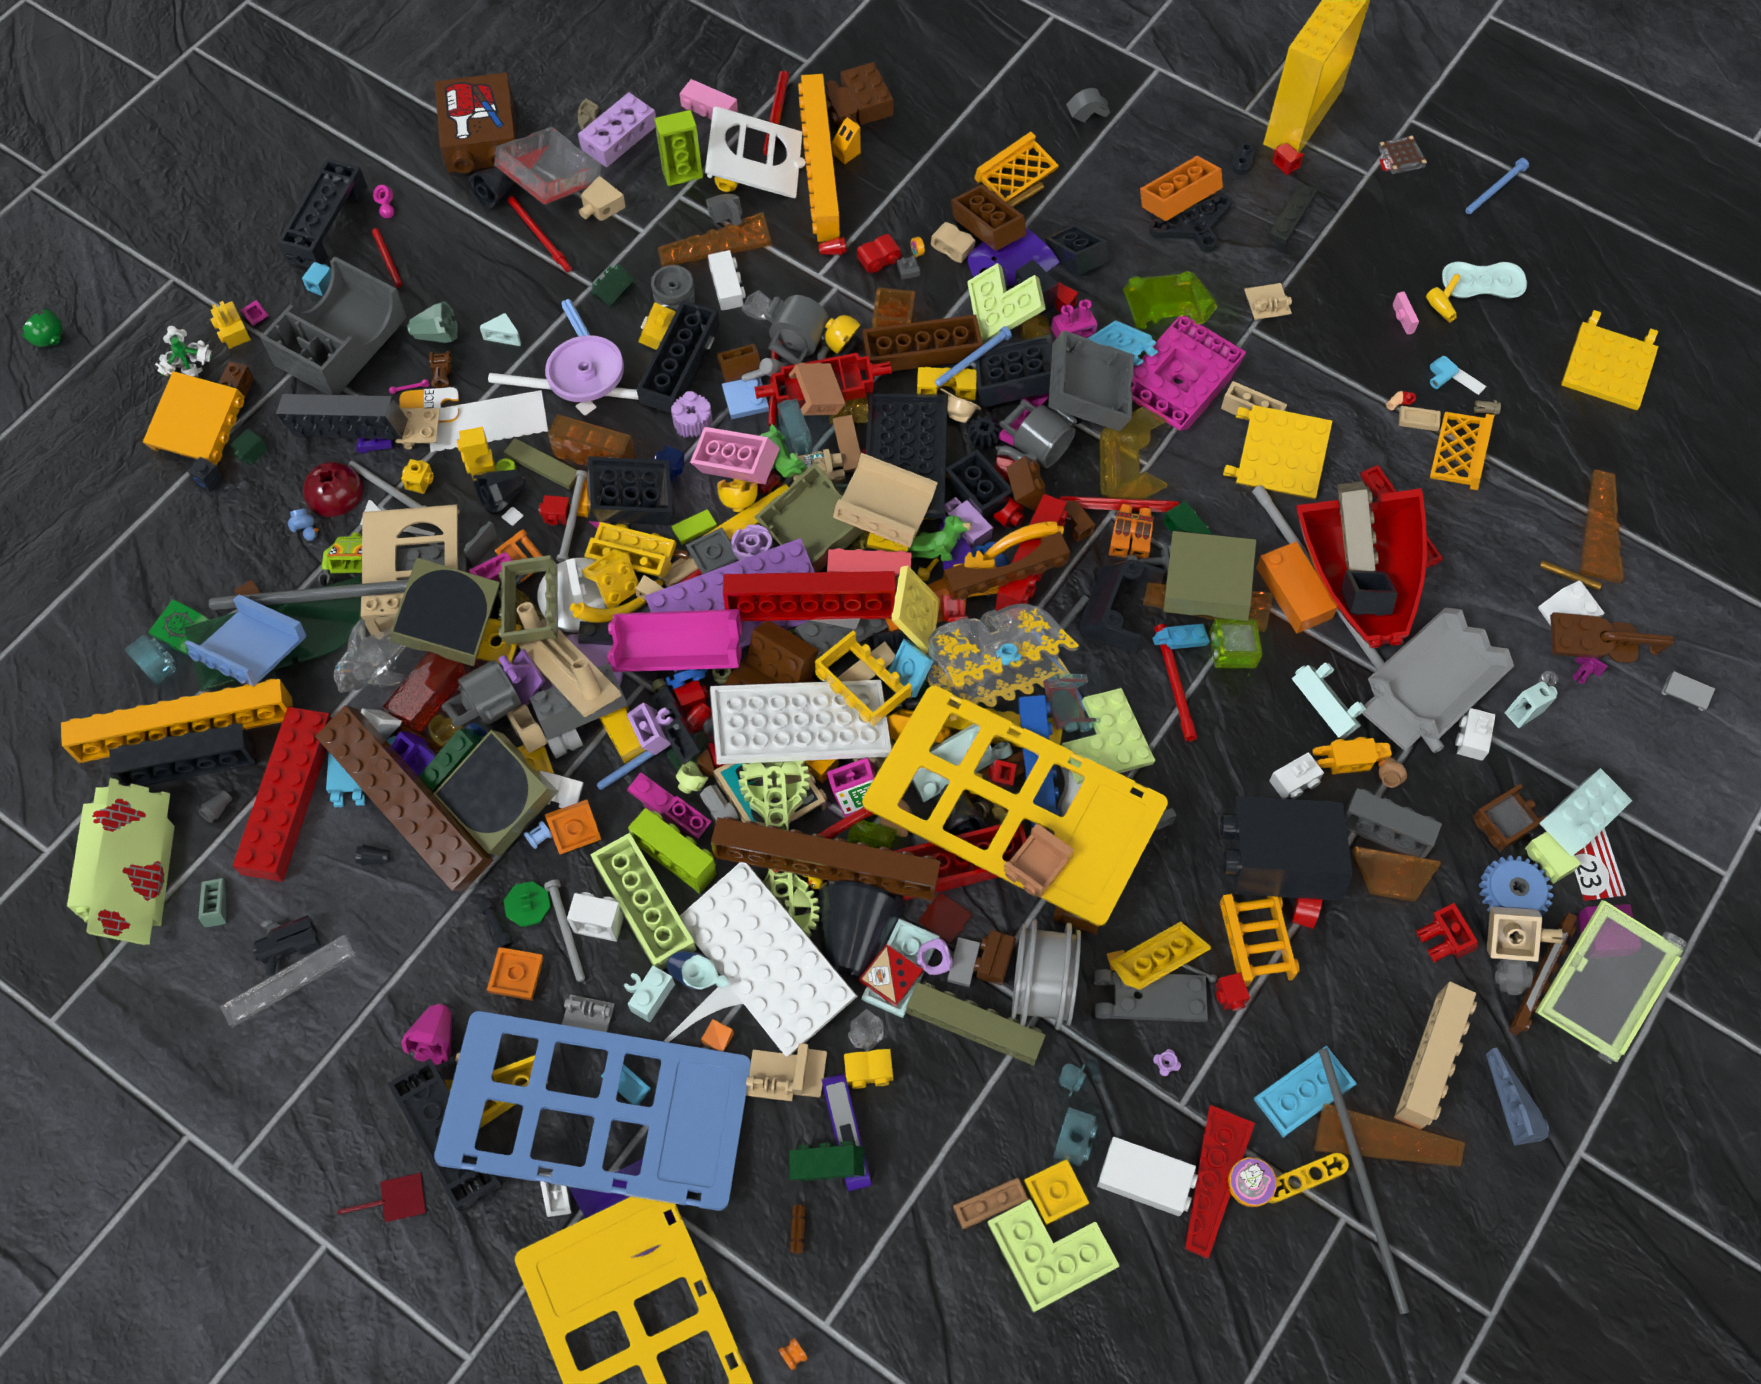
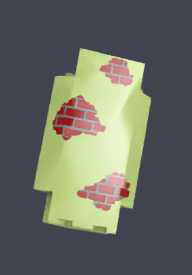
M110 778L109 787L96 788L94 803L83 804L67 907L81 917L84 922L88 923L86 930L88 934L148 945L150 944L152 927L161 926L175 827L167 818L170 793H150L147 787L135 784L122 786L118 784L119 780Z

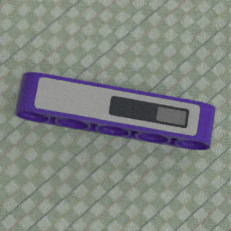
M845 1074L822 1078L837 1146H841L843 1141H854L856 1146L862 1147ZM865 1156V1177L845 1178L848 1192L871 1186Z

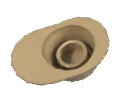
M940 388L941 391L948 395L947 414L953 420L966 423L976 409H981L978 405L957 398Z

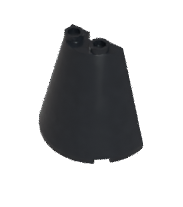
M835 881L834 885L830 886L828 882L823 883L818 890L822 954L838 973L840 971L848 972L849 977L860 979L888 942L898 919L902 917L905 911V903L897 896H894V899L889 897L888 891L864 883Z

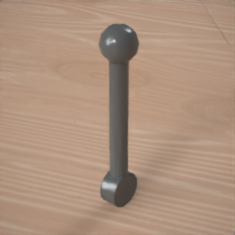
M1188 964L1182 965V967L1199 975H1206V978L1211 983L1217 981L1215 974L1205 973Z

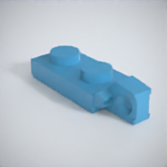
M1204 624L1163 628L1162 631L1157 632L1153 637L1155 645L1167 644V647H1170V649L1206 646L1210 642Z

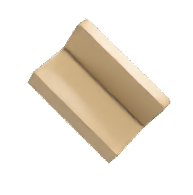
M799 1043L792 1088L793 1095L821 1097L823 1087L821 1079L824 1078L826 1051L809 1049L808 1044Z

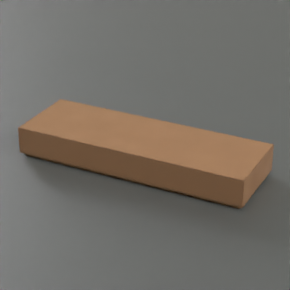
M852 415L832 418L844 472H855L861 453Z
M1018 1177L953 1206V1209L963 1230L1028 1201V1198Z

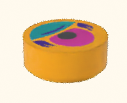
M920 237L911 239V249L915 257L922 256L925 252L924 243Z

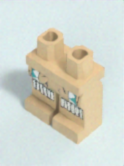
M829 449L823 450V452L817 451L800 456L794 453L808 468L816 463L834 484L846 482L844 469L833 471L834 467L843 466L841 453L830 454ZM797 473L795 476H793L794 481H795L801 474H798V473Z

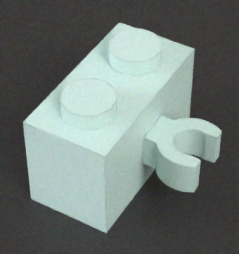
M655 966L651 967L642 982L637 974L632 973L631 978L636 981V984L629 986L625 983L624 985L628 992L634 993L628 1002L630 1011L648 1022H651L675 985L672 976Z

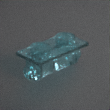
M1066 1064L1062 1068L1059 1082L1070 1090L1068 1095L1070 1097L1073 1091L1078 1092L1084 1082L1087 1075L1083 1072L1085 1064H1083L1081 1069L1072 1064Z

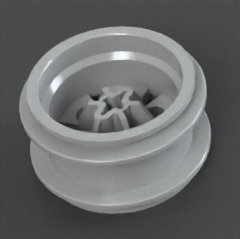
M1032 919L1030 929L1026 928V923H1022L1011 1014L1012 1019L1016 1018V1014L1020 1015L1021 1026H1025L1027 1016L1055 1019V1030L1061 1029L1062 1020H1066V1025L1068 1026L1071 1024L1076 997L1081 932L1076 930L1075 934H1072L1071 923H1066L1064 933L1037 930V919Z

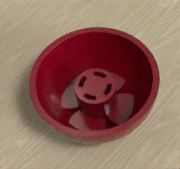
M326 462L316 466L309 472L303 484V497L306 505L312 512L325 517L340 516L351 511L360 502L364 491L363 482L358 473L353 468L340 462Z

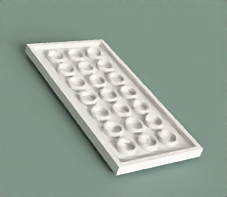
M881 680L841 681L872 712L884 704ZM828 682L710 686L717 764L887 757L891 751L887 717H883L874 727L869 722H864L855 708L851 709L840 694L837 695L831 690Z
M740 862L679 916L696 945L714 963L720 975L727 977L730 983L729 986L786 1057L796 1052L799 1043L805 1044L857 997L747 863Z

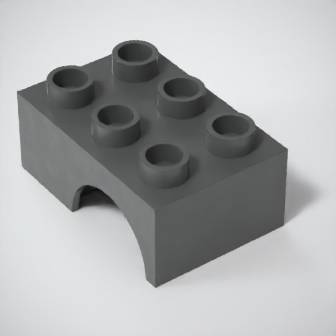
M334 257L330 261L332 270L331 280L326 293L319 303L304 312L297 311L290 304L260 336L274 366L327 395H339L407 318L396 288Z

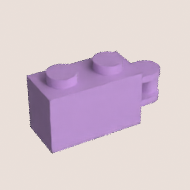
M954 497L945 503L944 510L948 516H958L962 521L972 523V528L969 531L961 533V536L971 549L982 545L992 538L993 527L968 500L961 503Z

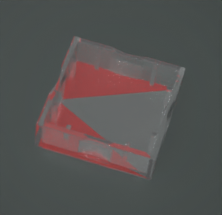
M552 126L532 133L525 138L515 139L496 146L494 166L544 205L588 188L600 176L602 166L586 152L577 148L568 138Z

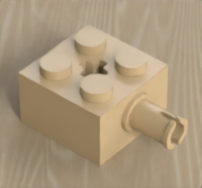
M1490 907L1487 952L1491 958L1538 961L1540 943L1561 944L1562 939L1560 937L1563 938L1562 929L1541 928L1542 916L1538 910Z

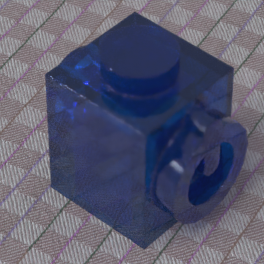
M667 445L663 451L659 450L656 453L654 460H669L670 480L675 481L677 476H680L684 470V453Z

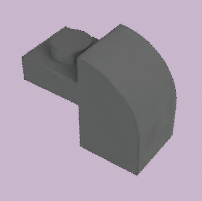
M1095 88L1080 91L1066 104L1071 116L1082 122H1085L1093 113L1104 117L1111 113L1107 100L1101 97L1098 89Z
M722 194L706 199L709 216L715 223L730 219L735 226L742 224L740 216H743L740 199L737 195Z

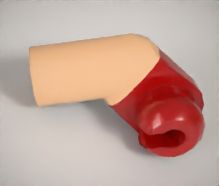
M1397 392L1386 403V407L1389 410H1394L1398 405H1410L1415 402L1416 395L1413 392Z

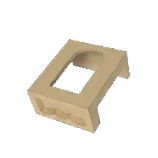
M404 594L361 597V618L373 639L390 638V632Z

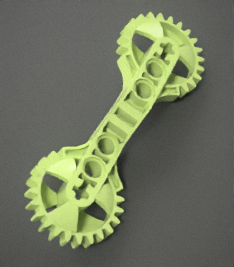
M804 761L742 764L744 771L739 772L740 778H742L739 780V786L742 787L740 788L741 794H745V802L750 801V808L762 816L766 827L774 825L781 828V830L789 831L791 815L802 805L801 797H807V791L805 790L810 789L808 783L810 775L807 774L809 772L808 766H804ZM785 775H799L802 777V780L786 784ZM763 777L764 786L748 785L749 779ZM777 779V787L773 788L772 781ZM774 798L781 799L779 803L771 802ZM776 818H780L783 820L779 824L772 823V821ZM769 869L763 883L781 904H785L787 912L806 935L811 937L809 929L816 930L817 927L814 922L819 921L817 913L820 912V908L816 906L818 899L813 898L814 891L807 892L809 885L796 874L788 872L774 873L772 869ZM785 888L788 891L781 895L777 893V890ZM795 907L811 908V913L795 916Z

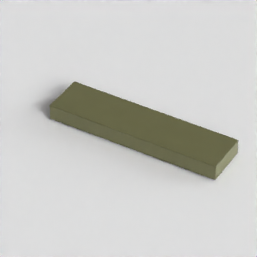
M516 438L503 452L505 457L569 490L577 481L576 472L578 470Z

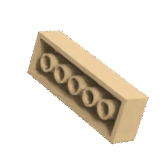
M1449 982L1437 994L1394 1116L1395 1119L1421 1130L1426 1125H1430L1433 1119L1436 1120L1441 1111V1107L1438 1106L1440 1098H1444L1448 1090V1085H1446L1447 1078L1452 1076L1456 1064L1453 1063L1454 1057L1460 1054L1463 1043L1460 1042L1461 1037L1466 1035L1470 1023L1467 1022L1468 1016L1473 1014L1477 1002L1474 1001L1475 992Z

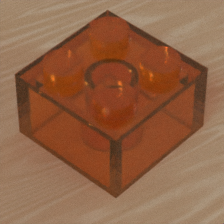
M877 287L872 318L873 328L912 323L915 308V291Z

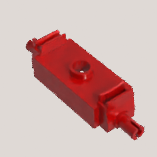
M858 353L805 363L831 364L844 401L866 397V393H873V379H875V376L892 374L890 361L872 365L869 356L859 357ZM795 365L781 367V372L772 374V384L755 386L756 399L774 396L781 410L789 408V411L801 410L806 403L798 379L790 378L789 376ZM866 370L867 380L862 379L860 371ZM785 385L786 395L781 396L780 386Z

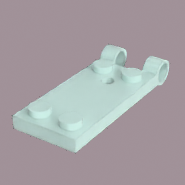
M973 724L932 747L929 752L949 763L960 765L980 727ZM1003 741L996 744L993 748L989 745L975 772L990 765L995 760L1009 757L1013 753L1010 743ZM925 768L918 769L912 780L923 802L939 794L944 786L949 784L947 779Z

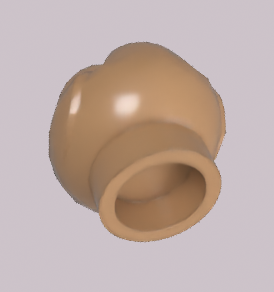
M1391 757L1379 761V777L1385 786L1394 788L1406 780L1407 771L1404 765L1397 763Z

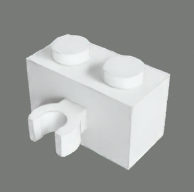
M1470 708L1460 718L1459 727H1462L1456 738L1457 754L1483 761L1489 753L1495 714Z
M1308 752L1273 772L1269 781L1282 799H1296L1308 787L1313 789L1321 783L1320 779L1324 772Z

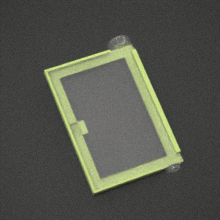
M1602 900L1537 1008L1536 1013L1600 1052L1597 1057L1609 1064L1612 1061L1618 1062L1621 1055L1625 1054L1680 961V955L1687 942L1669 932H1665L1663 936H1660Z

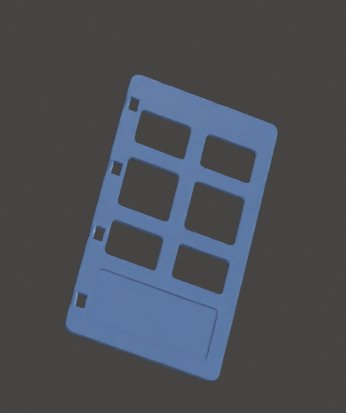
M477 1011L469 1017L434 1154L435 1161L443 1167L467 1169L499 1176L542 1181L555 1185L605 1193H617L630 1197L698 1206L699 1208L720 1211L725 1209L729 1202L747 1091L746 1081L747 1077H749L751 1062L747 1056ZM504 1034L536 1038L539 1041L530 1081L526 1087L492 1081L501 1038ZM557 1043L602 1049L608 1052L598 1098L553 1092L546 1089L554 1048ZM627 1054L657 1058L661 1061L654 1104L651 1107L620 1103L616 1100L624 1057ZM488 1100L523 1106L516 1142L511 1155L475 1149L485 1103ZM542 1109L587 1115L594 1118L586 1163L583 1167L534 1160L530 1157ZM614 1120L642 1124L649 1128L641 1172L638 1176L608 1172L602 1168L610 1126ZM464 1155L478 1157L477 1163L462 1162ZM539 1167L553 1169L552 1176L538 1175ZM613 1179L627 1181L626 1189L613 1187ZM687 1191L702 1193L701 1201L687 1199Z

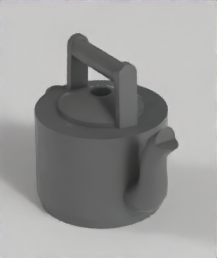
M793 295L785 301L779 297H774L767 312L764 314V318L772 323L769 330L772 340L768 349L773 350L795 365L801 363L804 357L812 355L820 342L821 346L817 358L818 360L826 359L830 348L825 341V325L828 323V314L819 303L806 296Z
M1022 400L1020 405L1004 421L1002 420L999 423L1004 430L1014 437L1013 446L1018 450L1009 446L995 447L998 451L997 455H1008L1015 462L1027 456L1037 461L1039 466L1049 468L1060 459L1071 444L1075 435L1073 425L1076 424L1077 420L1072 415L1049 409L1045 405H1040L1036 408L1027 401ZM1026 409L1029 410L1031 413L1023 420L1016 432L1010 425Z
M493 660L459 678L456 682H452L448 690L461 691V693L443 703L442 709L447 712L455 727H459L474 718L480 719L486 727L522 704L506 674L497 661ZM462 703L467 712L459 716L454 707Z

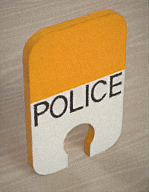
M453 387L405 391L400 395L399 407L440 408L438 423L452 422L458 418V407L443 409L441 405L447 400L459 401V394Z

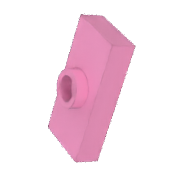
M1405 292L1397 293L1393 302L1396 317L1401 322L1406 334H1413L1419 320Z

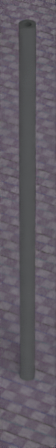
M1324 1048L1318 1051L1400 1315L1409 1313L1407 1301L1328 1048Z

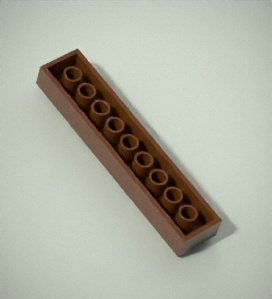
M345 705L315 736L451 891L464 892L494 861L435 797L428 786L358 708Z
M717 817L711 840L713 855L717 859L747 863L752 866L833 882H859L884 889L889 893L934 901L940 861L932 856L918 857L907 851L898 853L886 847L872 848L865 843H847L846 840L841 838H835L834 840L826 839L820 834H812L811 836L794 829L785 831L774 825L765 827L753 821L739 822L732 817Z

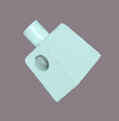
M1541 681L1523 691L1505 711V714L1518 728H1521L1542 714L1557 698V690L1554 686H1547L1545 682ZM1530 704L1532 707L1526 710L1525 706Z

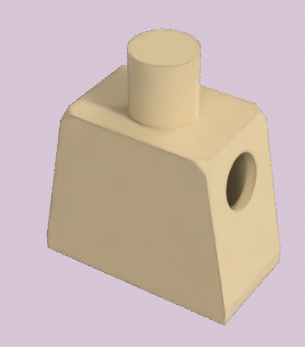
M599 176L582 193L581 198L584 207L579 210V213L584 219L594 215L597 219L603 221L626 207L624 195Z

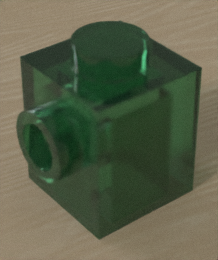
M249 429L244 431L230 444L234 450L233 455L240 462L245 461L250 466L268 450L263 440Z

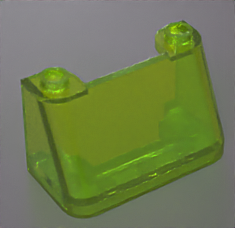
M1190 271L1164 276L1133 277L1123 288L1137 329L1146 328V323L1154 320V323H1158L1163 317L1190 315L1191 320H1194L1195 324H1204L1217 308L1213 295L1197 275Z

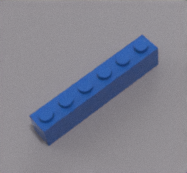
M1045 695L1019 697L1021 728L1030 730L1049 740V735H1053L1052 723L1047 721V714H1050V702L1045 701ZM1023 748L1025 779L1027 780L1039 756ZM1053 765L1033 803L1061 817L1060 808H1056L1055 799H1059L1058 786H1054L1053 778H1057L1056 765ZM1030 821V829H1033L1036 823Z

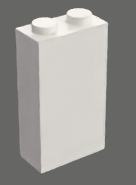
M1113 1137L1097 1187L1180 1216L1183 1210L1188 1211L1191 1197H1188L1189 1189H1194L1198 1175L1194 1174L1196 1168L1194 1165Z

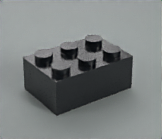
M978 449L945 469V483L962 503L968 500L985 520L1001 511L1007 505L1009 497L1013 498V491L1010 485Z

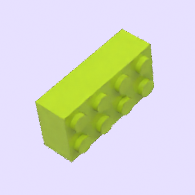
M691 110L654 118L662 171L667 186L703 178L697 127Z
M645 808L628 827L631 836L641 850L699 894L717 875L714 856L708 850L698 848L696 846L697 843L691 837L681 835L679 833L680 830L675 825L665 823L663 817L654 810L651 812Z

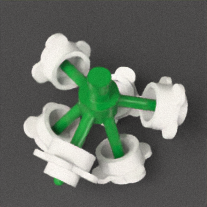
M169 326L163 340L171 345L172 351H168L165 355H160V363L155 364L159 367L157 371L162 376L169 377L178 367L181 368L182 374L198 378V373L202 372L203 369L197 368L196 364H189L185 356L188 355L192 362L199 361L204 365L206 361L209 362L210 358H212V350H208L209 345L205 346L203 341L190 343L188 347L185 346L183 342L184 337L187 336L186 331Z

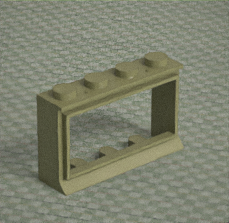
M551 555L502 562V571H499V578L502 583V589L499 590V597L502 601L501 608H499L501 626L499 627L500 638L508 646L543 639L558 640V566ZM546 571V627L516 631L515 576Z

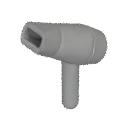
M765 358L760 362V369L743 374L742 380L747 382L765 375L772 377V374L781 372V367L789 366V364L782 363L773 358Z

